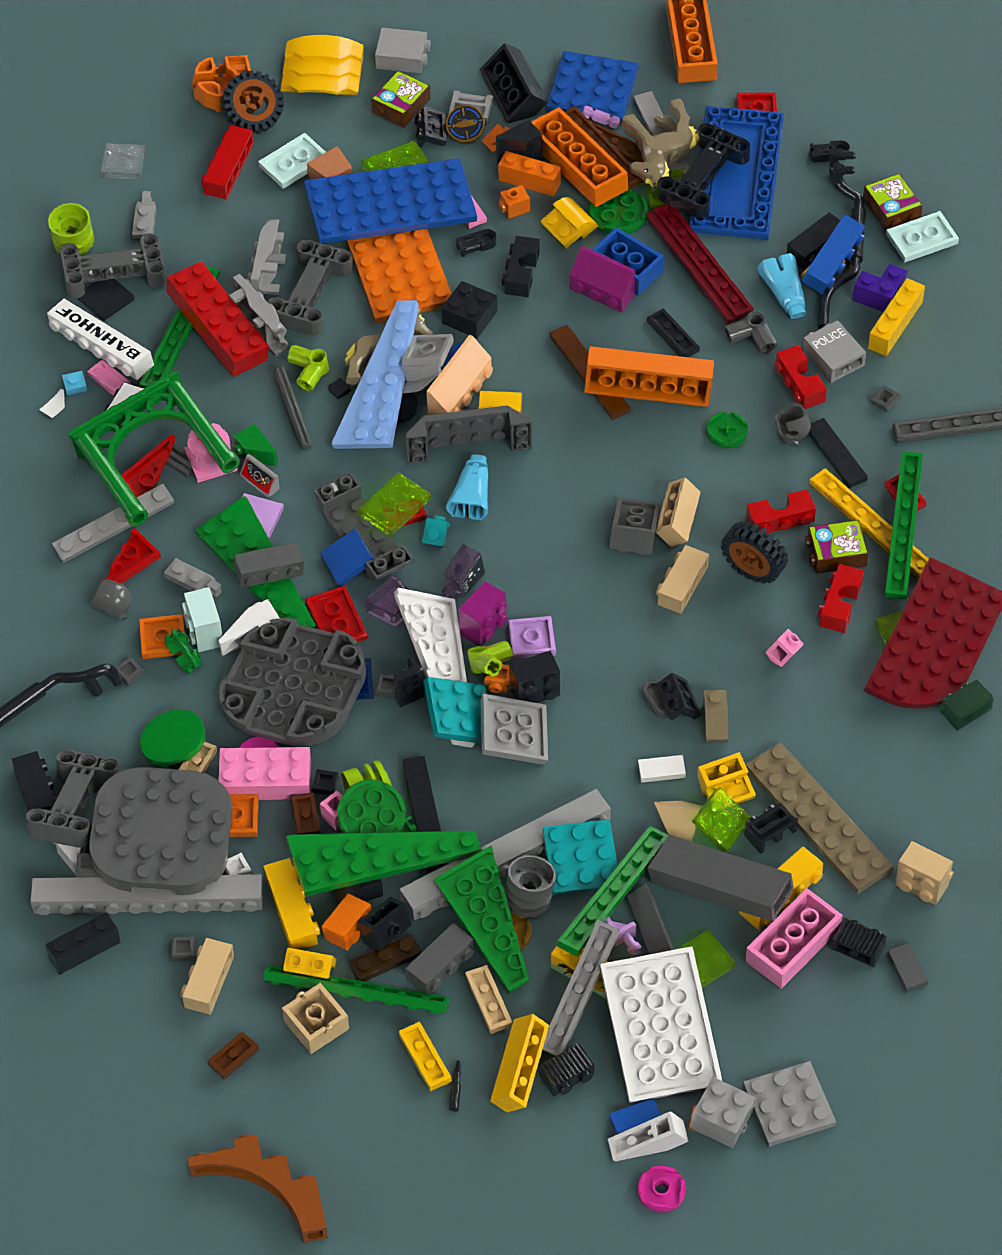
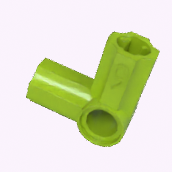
M297 345L291 346L287 360L289 363L304 367L296 382L303 390L309 392L315 388L321 376L327 374L330 369L326 352L322 349L309 350Z
M507 641L487 647L476 646L467 651L471 672L474 674L485 673L490 677L497 676L502 669V663L511 660L513 656L512 649Z

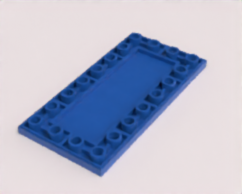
M706 106L704 123L713 124L748 140L750 143V160L744 165H738L729 160L726 161L704 191L710 196L709 215L701 219L690 216L689 226L695 233L769 240L784 113ZM700 148L699 155L702 153L704 149Z

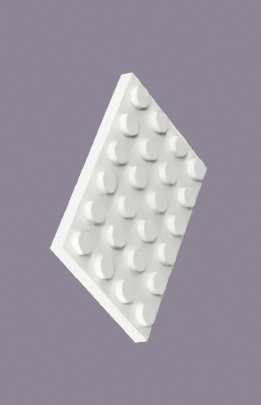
M693 947L600 964L629 1104L646 1101L651 1098L657 1099L703 1090L708 1087L713 1077L722 1081Z

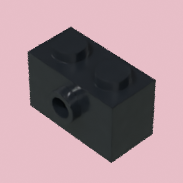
M391 896L358 921L363 943L378 951L412 926L407 905Z

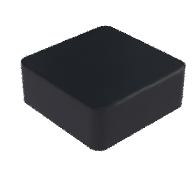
M339 378L328 385V391L337 399H340L350 392V386Z

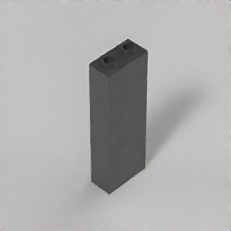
M671 835L667 837L664 843H661L658 853L654 859L650 860L647 867L652 883L774 922L794 889L791 873Z

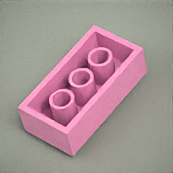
M310 747L220 748L219 782L222 783L229 794H258L259 800H292L291 796L308 794L311 789Z
M806 888L747 947L746 962L782 989L837 933L842 923L843 915Z

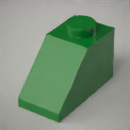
M255 424L233 435V449L244 460L250 454L262 464L272 466L278 464L276 449Z

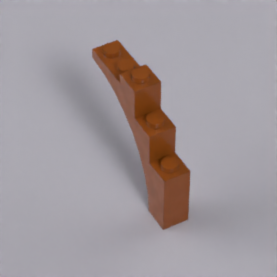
M246 1134L234 1139L235 1148H221L217 1152L197 1153L193 1157H188L191 1177L204 1175L232 1176L250 1181L273 1194L292 1214L299 1226L304 1243L328 1238L316 1176H301L296 1180H291L286 1155H272L268 1159L262 1160L257 1134Z

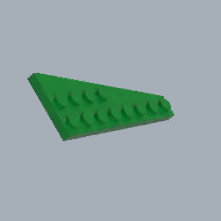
M243 496L195 529L196 535L235 576L234 555L273 547L246 496ZM291 578L247 587L260 602L268 599L279 618L297 619L299 625L316 629V625Z
M475 831L286 836L305 897L472 857L482 851Z

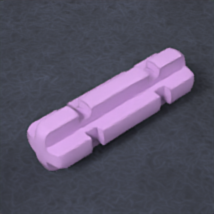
M585 106L582 113L586 118L589 119L591 117L593 121L603 125L609 124V127L617 129L620 123V118L616 116L610 117V114L597 109L594 111L590 106Z

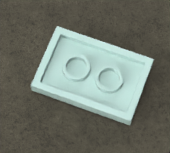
M304 133L258 161V164L269 177L284 189L308 174L307 163L326 153V151Z
M941 211L886 230V236L904 263L951 247L959 242L958 236Z

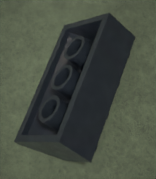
M504 43L479 69L508 123L536 116L548 103L523 54L519 49Z

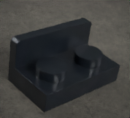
M423 107L421 112L416 114L414 120L417 147L422 148L426 141L444 146L447 142L445 112Z
M412 656L407 658L408 669H403L394 675L396 701L400 707L424 697V680L422 678L424 670L420 662H415Z
M670 673L656 684L669 719L674 720L681 714L694 720L701 716L686 679Z

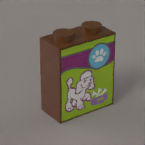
M397 70L371 99L372 113L405 128L431 99L430 85Z
M900 173L864 186V202L885 232L887 229L921 218L923 205Z
M859 520L808 527V536L804 538L805 546L807 549L810 548L809 560L811 566L814 565L816 574L837 571L839 564L853 568L867 566L868 550Z

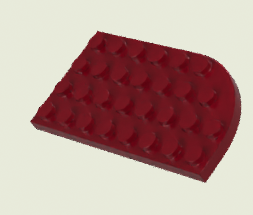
M930 557L865 686L864 692L892 705L912 709L938 706L955 697L969 679L1002 610V591Z

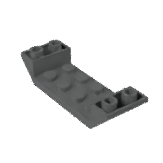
M508 405L425 415L406 434L407 463L427 462L428 448L501 440L504 438H509L511 451L531 449L532 420Z
M351 472L313 489L325 520L339 539L354 528L359 532L374 558L366 562V569L362 571L367 578L378 580L414 562L413 557L405 546L401 545L398 547L364 501L361 496V486Z

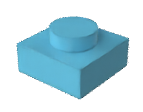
M82 371L62 375L67 396L87 391Z

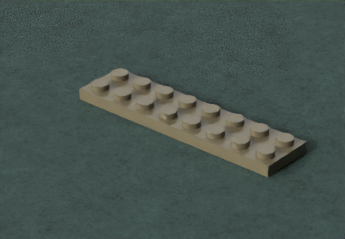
M782 743L777 744L746 764L748 773L777 805L782 803L793 817L798 818V829L857 894L893 872L894 866Z

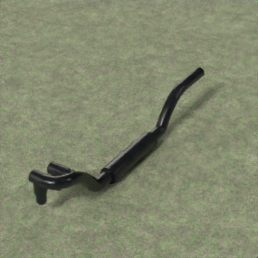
M831 148L829 150V173L832 183L839 192L854 201V208L851 209V218L865 226L866 210L864 209V199L860 193L845 183L843 177L845 174H854L855 167L839 163V160L856 159V152ZM864 239L859 246L855 244L853 247L855 252L851 259L848 260L850 269L836 277V281L831 289L826 288L821 295L819 329L829 324L830 301L835 291L858 275L860 263L863 262Z
M108 663L79 672L54 673L40 683L35 682L1 706L0 727L46 695V691L56 684L84 682L92 695L97 697L102 694L103 690L95 678L105 675L112 682L113 686L116 687L120 686L123 680L116 667Z

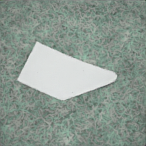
M60 389L39 410L51 418L56 416L65 407L64 390Z

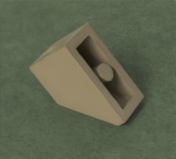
M704 690L703 711L706 742L728 741L726 690Z

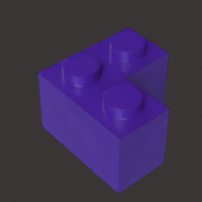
M889 264L882 277L862 271L854 284L853 301L884 312L906 280L908 270Z

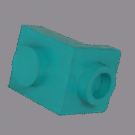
M433 515V519H426L422 539L423 544L444 547L447 529L450 528V523L445 521L446 517Z

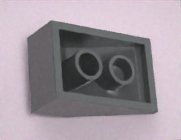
M618 498L609 549H614L617 552H635L638 555H652L660 504Z

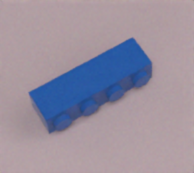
M844 215L806 271L801 282L821 294L824 293L826 288L831 289L836 281L834 278L835 274H841L846 265L843 262L845 259H851L855 252L853 247L855 244L859 246L865 235L862 233L865 226Z

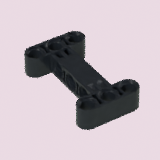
M710 123L701 124L698 128V145L704 150L683 178L679 181L672 177L664 176L657 182V195L661 202L699 219L706 218L710 213V196L704 191L726 161L729 160L735 164L744 165L750 160V143L748 140Z

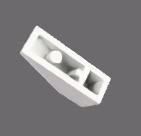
M268 599L249 607L220 638L219 647L222 656L240 649L242 639L254 627L259 626L261 628L270 624V620L279 618Z
M671 1111L608 1139L612 1158L615 1162L668 1151L689 1142L683 1120Z

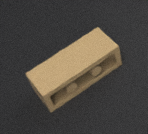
M686 477L669 482L656 528V533L671 547L688 542L701 493Z
M685 545L682 552L677 553L674 566L668 568L664 583H660L657 587L658 605L682 614L708 568V553Z
M206 938L203 946L200 945L198 948L197 962L189 970L188 977L190 979L187 985H183L180 997L183 998L184 1008L211 1015L233 961L234 951L232 944Z

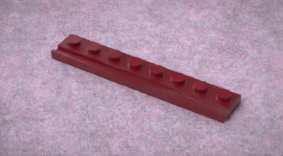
M665 204L655 208L651 213L646 212L648 222L728 325L731 324V321L745 318L754 311L752 305L676 208Z

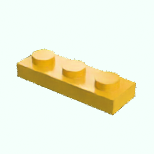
M420 1022L399 1031V1037L430 1092L452 1082L448 1070Z

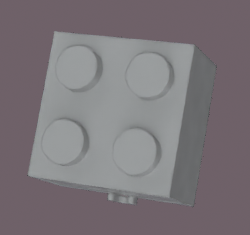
M713 1077L693 1111L690 1128L733 1148L740 1134H744L747 1129L746 1124L753 1113L756 1097Z

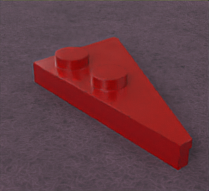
M173 434L168 436L121 475L136 497L156 488L176 442Z
M134 528L131 531V537L127 544H123L121 553L113 561L110 573L106 579L122 584L161 558L160 552Z

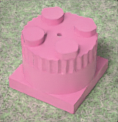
M212 423L214 429L231 450L227 432L220 425ZM191 430L187 442L188 446L184 447V450L192 466L197 483L229 474L221 471L199 438Z

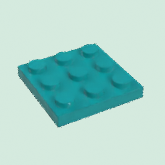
M427 677L423 682L434 737L482 744L480 698L483 694H487L486 686Z
M610 819L545 826L542 828L546 859L556 872L552 895L599 890L618 866Z

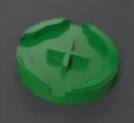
M720 412L709 419L706 429L707 437L712 444L720 448H735L742 445L747 439L748 424L737 413L725 414V412Z

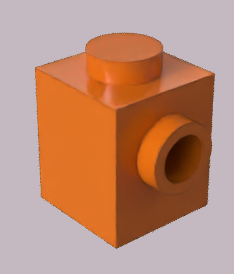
M523 185L500 192L498 205L501 212H505L508 219L530 212V197Z

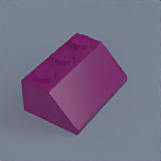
M582 246L570 273V289L590 297L594 301L605 304L611 309L623 312L634 298L635 270Z

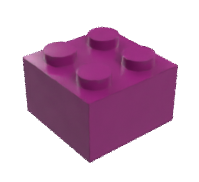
M484 581L458 609L460 635L477 646H482L486 641H490L494 632L507 621L506 593Z

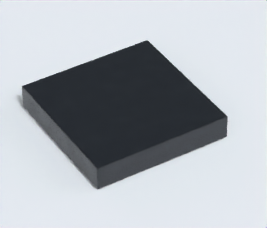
M115 279L96 281L85 289V294L81 298H77L102 321H105L135 300L134 295Z

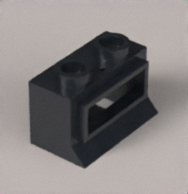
M782 803L776 806L772 804L759 817L754 815L746 821L744 836L762 854L765 850L766 841L772 838L776 843L783 838V831L787 828L793 834L797 832L798 818L793 817ZM778 817L780 818L779 821H777L776 823L772 824L771 826H769L768 828L764 829L763 831L759 832V829H761V828L764 827L765 825L769 824L770 822L774 821V820L777 819Z

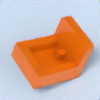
M497 124L485 136L482 142L496 154V136L509 130L507 126L503 128Z
M502 664V669L497 676H485L486 689L493 693H508L510 686L509 665Z

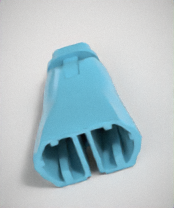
M789 253L779 256L778 264L776 258L763 260L759 264L757 271L772 290L786 314H789L791 319L805 316V300L796 258Z
M473 454L470 456V460H467L457 485L446 505V510L452 517H466L467 506L469 518L483 520L487 516L488 465L486 463V456Z

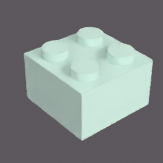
M210 587L184 593L185 602L182 603L186 627L190 631L191 644H196L198 652L218 648L219 640L222 637V630Z

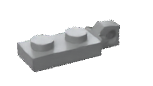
M143 191L142 201H137L132 231L133 239H141L147 233L154 234L156 204L155 201H152L151 191Z
M177 558L164 572L166 579L190 591L210 587L211 594L215 597H218L222 592L221 584L216 582L214 577Z

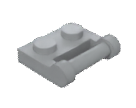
M454 91L449 113L460 105H471L482 113L487 124L493 105V95L479 96Z

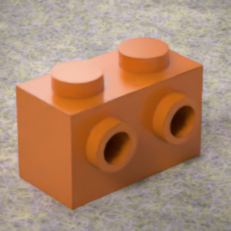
M347 894L322 925L325 940L348 951L359 940L361 933L358 921L372 911L371 904Z

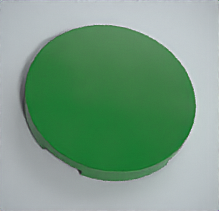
M632 189L597 207L591 202L588 205V215L598 224L597 229L606 234H610L616 227L627 234L633 233L640 229L647 220V201L644 196H640L632 191Z
M182 709L171 710L160 714L148 723L141 734L140 747L145 758L156 766L169 767V765L183 760L186 762L193 758L202 748L206 739L205 727L197 714Z
M363 780L352 785L343 794L338 804L337 819L343 834L401 832L405 822L406 809L401 795L394 787L377 780Z

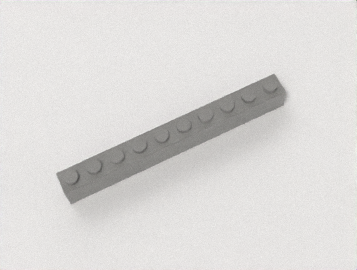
M595 789L484 845L481 849L484 850L492 845L499 876L505 877L507 876L510 864L518 857L526 855L546 856L542 834L543 827L608 820L611 818V808L599 791ZM470 857L455 860L400 888V900L407 905L408 913L414 921L427 917L432 911L440 907L448 906V903L434 884V878Z
M262 874L221 875L217 881L214 880L208 884L206 889L201 892L177 895V890L132 887L131 892L123 891L105 883L103 877L33 878L31 905L33 913L48 915L49 913L69 915L72 913L94 914L105 912L109 914H116L118 912L138 914L141 912L163 913L167 911H176L178 913L200 911L205 913L209 911L231 912L233 910L253 912L263 910Z

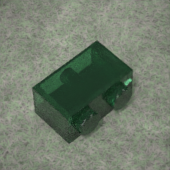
M976 679L971 683L964 684L954 694L950 693L942 700L941 714L958 731L992 710L994 697Z

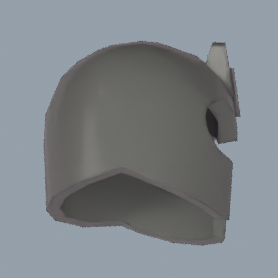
M790 404L774 416L778 433L784 439V444L798 446V441L804 439L810 432L811 422L802 405Z
M105 579L101 582L97 594L92 600L91 607L99 612L103 610L110 617L116 619L127 618L125 612L131 604L130 591L124 584Z

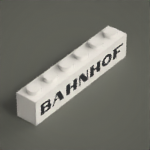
M66 299L60 301L47 313L49 326L52 330L62 333L70 341H75L82 349L91 351L97 358L104 359L111 367L120 369L126 376H131L138 380L154 366L149 350Z

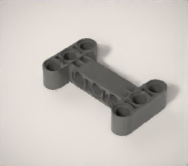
M152 233L144 234L140 240V249L85 256L79 255L78 247L75 244H64L60 248L67 295L74 299L81 298L85 294L84 283L146 275L147 283L150 287L160 288L164 286L165 267L158 236Z
M301 240L296 246L298 263L306 268L288 301L280 298H271L267 303H271L275 307L279 321L285 328L309 335H318L323 331V320L321 311L314 308L331 274L345 277L353 272L352 254L341 248L311 240Z
M62 750L56 755L58 777L66 780L51 811L35 808L26 813L27 835L37 840L82 848L90 844L91 834L89 820L80 816L95 786L102 787L109 778L120 772L119 762L109 757L73 750Z

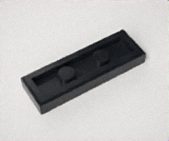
M664 308L647 317V323L679 357H690L700 351V346Z

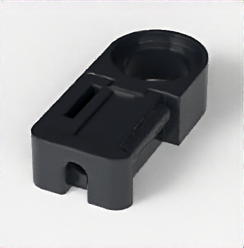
M843 140L830 141L829 144L813 145L811 143L809 150L811 161L813 163L829 161V150L831 148H844L846 151H850V145Z
M484 229L456 239V247L460 250L462 257H465V254L478 250L492 249L497 244L496 233L491 229ZM484 237L493 238V240L489 242L483 241L482 239Z

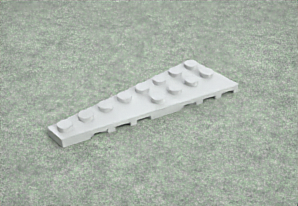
M397 588L394 596L426 678L434 677L467 682L455 599ZM451 740V743L454 745L470 748L475 745V743Z

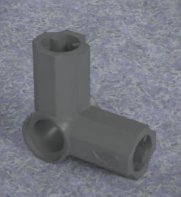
M753 311L748 314L747 318L724 326L726 337L731 343L751 336L761 353L772 352L777 347V342L765 322V315L760 311Z

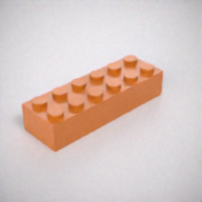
M665 0L678 83L717 80L718 63L707 0Z
M560 107L531 121L542 133V155L551 164L560 166L561 174L595 207L628 190V172Z
M590 346L584 393L708 407L714 360Z

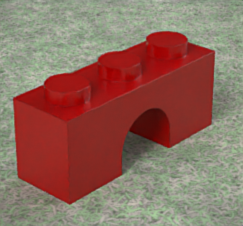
M796 345L777 352L774 367L776 372L782 375L785 386L792 391L795 402L802 405L804 409L826 402L827 388L818 374L809 377L801 375L807 373L808 358L800 346Z
M808 489L787 494V504L784 510L773 509L767 499L747 504L746 510L747 521L751 522L752 526L758 524L760 530L764 527L767 529V534L815 522L816 507Z
M839 564L837 571L832 572L829 582L832 584L831 588H826L823 599L826 602L825 605H820L817 617L821 618L820 627L842 633L846 632L851 618L852 604L841 599L852 598L857 600L863 584L864 570Z

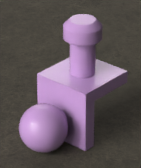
M609 917L604 923L620 930L614 945L618 946L625 942L629 954H637L641 950V945L633 939L636 937V924L634 921L629 924H622L611 921Z

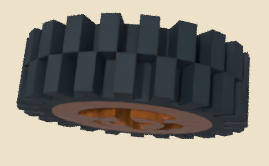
M248 71V73L242 72L239 76L236 75L224 90L222 95L223 102L221 104L222 108H224L223 114L228 117L227 121L229 124L233 123V126L250 129L253 133L259 134L273 127L283 112L284 101L282 98L284 96L280 92L281 87L275 84L276 80L268 78L270 75H262L260 71L253 73V71ZM247 90L257 91L251 92L250 95L245 97L243 104L240 103V95ZM250 100H255L256 104H250L249 102ZM263 101H265L266 109L263 113L258 115L249 114L255 113L256 110L258 111Z
M743 521L739 522V524L735 523L721 541V550H724L722 552L723 556H727L726 561L728 563L732 562L731 567L734 570L738 568L740 570L739 574H747L746 578L748 579L753 577L754 582L758 583L761 581L762 584L772 583L787 566L788 554L784 552L785 547L779 546L780 540H774L773 537L775 535L772 533L768 535L766 533L767 529L763 527L760 530L758 524L752 526L751 522L744 523Z

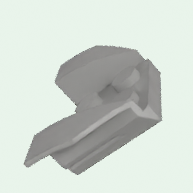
M452 334L415 335L412 337L402 359L403 372L407 381L402 393L422 390L442 372L440 367L443 366L449 350L454 344Z

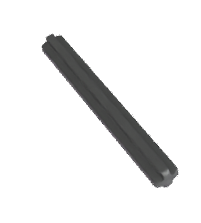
M284 367L276 368L274 370L275 377L302 449L310 448L312 441Z

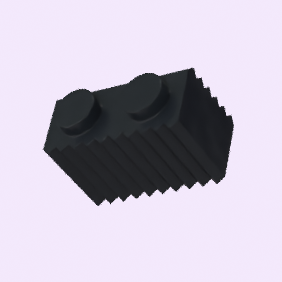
M844 918L833 938L832 950L875 967L885 948L887 936L878 929L865 927L857 920Z
M576 1044V1046L540 1064L539 1076L553 1096L560 1093L564 1095L570 1092L573 1086L579 1082H588L594 1075L595 1065L581 1045Z

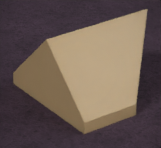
M685 801L654 802L668 835L693 842L703 806Z

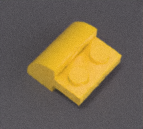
M569 197L556 201L553 204L555 208L540 221L566 249L580 236L585 239L598 227V224Z
M740 752L698 767L699 784L703 795L707 796L713 812L755 798L756 794L747 776L748 770Z

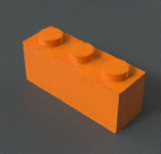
M505 151L498 164L499 181L515 186L523 185L525 189L553 197L561 184V167L508 151Z

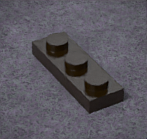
M409 934L387 944L380 951L373 950L349 961V966L356 979L365 982L416 959L422 951L413 935Z

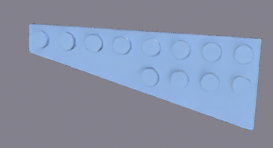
M417 300L396 302L332 441L334 449L393 447L405 382L402 359L414 334L419 307Z

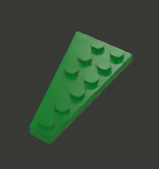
M491 845L434 878L433 882L510 994L527 984L529 977Z

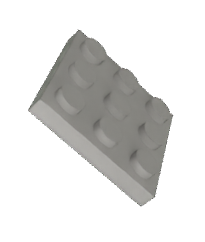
M483 694L480 698L482 754L546 765L548 762L546 705Z
M810 1061L743 1082L745 1092L756 1097L753 1111L768 1147L836 1126L835 1117Z

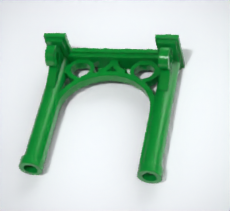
M177 370L68 432L77 457L79 459L82 458V460L84 458L88 460L126 514L125 518L131 526H139L144 523L148 518V512L116 469L114 457L121 441L137 427L160 419H172L183 422L193 430L223 473L234 471L240 464L238 456L231 452L184 388ZM160 401H166L167 403L163 410L152 409ZM177 406L180 412L173 411L174 407ZM120 423H121V426H122L121 429H119V427L117 426V425L120 424ZM106 432H115L113 439L100 440V437ZM100 448H108L107 458Z

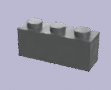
M295 542L234 555V570L240 587L244 588L302 576L304 560L298 544Z
M452 923L406 968L407 980L424 993L430 994L432 991L438 990L448 975H453L464 960L467 961L474 953V939Z

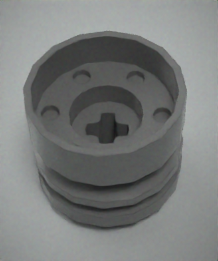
M526 855L518 857L510 864L504 891L509 909L514 914L522 917H536L545 913L550 907L556 872L547 860L538 856Z

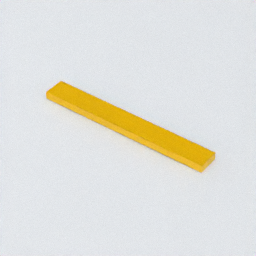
M826 468L810 478V485L851 521L859 520L861 529L890 554L893 527ZM913 545L910 573L919 580L929 559Z

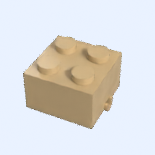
M911 841L899 860L895 885L905 892L918 896L924 902L937 905L954 874L951 871L953 861Z
M321 983L305 993L304 991L298 993L295 1000L282 1008L284 1022L310 1054H313L349 1030L348 1015Z

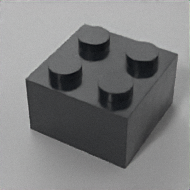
M461 281L441 307L442 324L478 339L498 312L497 295Z
M551 650L509 663L510 690L514 699L538 703L560 696V669Z

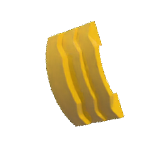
M308 35L287 41L281 91L358 95L364 55L363 45L347 38L331 35Z

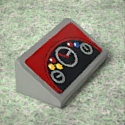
M248 454L242 466L240 476L266 497H271L280 489L278 475Z

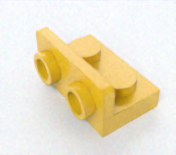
M287 948L283 970L328 979L331 968H335L337 959L332 955Z

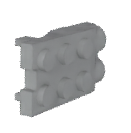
M279 219L268 220L262 227L259 241H255L254 253L256 255L255 257L252 256L251 269L253 270L248 273V280L256 291L262 293L263 297L264 294L279 295L280 291L279 284H270L276 277L278 264H285L286 254H280L284 233L277 232Z
M239 273L233 277L236 291L230 294L229 298L239 306L243 314L269 345V350L277 357L288 346V342L284 338L287 330L279 321L275 307L271 303L268 304L262 293L256 291L248 279H244Z

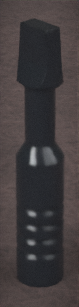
M460 1060L456 1061L454 1083L451 1089L449 1110L453 1112L459 1111L460 1076L462 1074Z

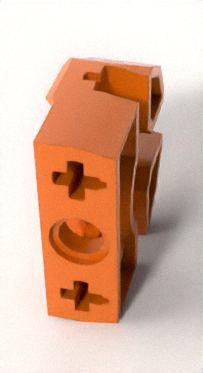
M248 56L224 57V62L219 64V67H216V64H214L213 57L199 62L194 71L192 82L195 100L207 108L214 109L216 112H224V108L221 105L224 90L236 75L239 76L242 72L248 73V71H251ZM247 90L240 95V103L243 104L245 97L250 95L251 92L256 91ZM250 100L249 103H250V104H256V101H255V100H254V101H251V100Z

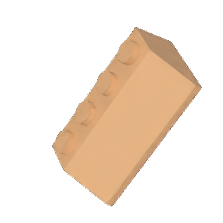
M469 335L427 390L428 415L462 411L465 406L467 407L470 404L475 392L480 391L484 380L491 376L493 371L491 357L473 336Z

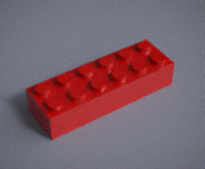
M202 261L167 277L166 293L232 377L267 361L269 345L239 307L229 298L228 293Z

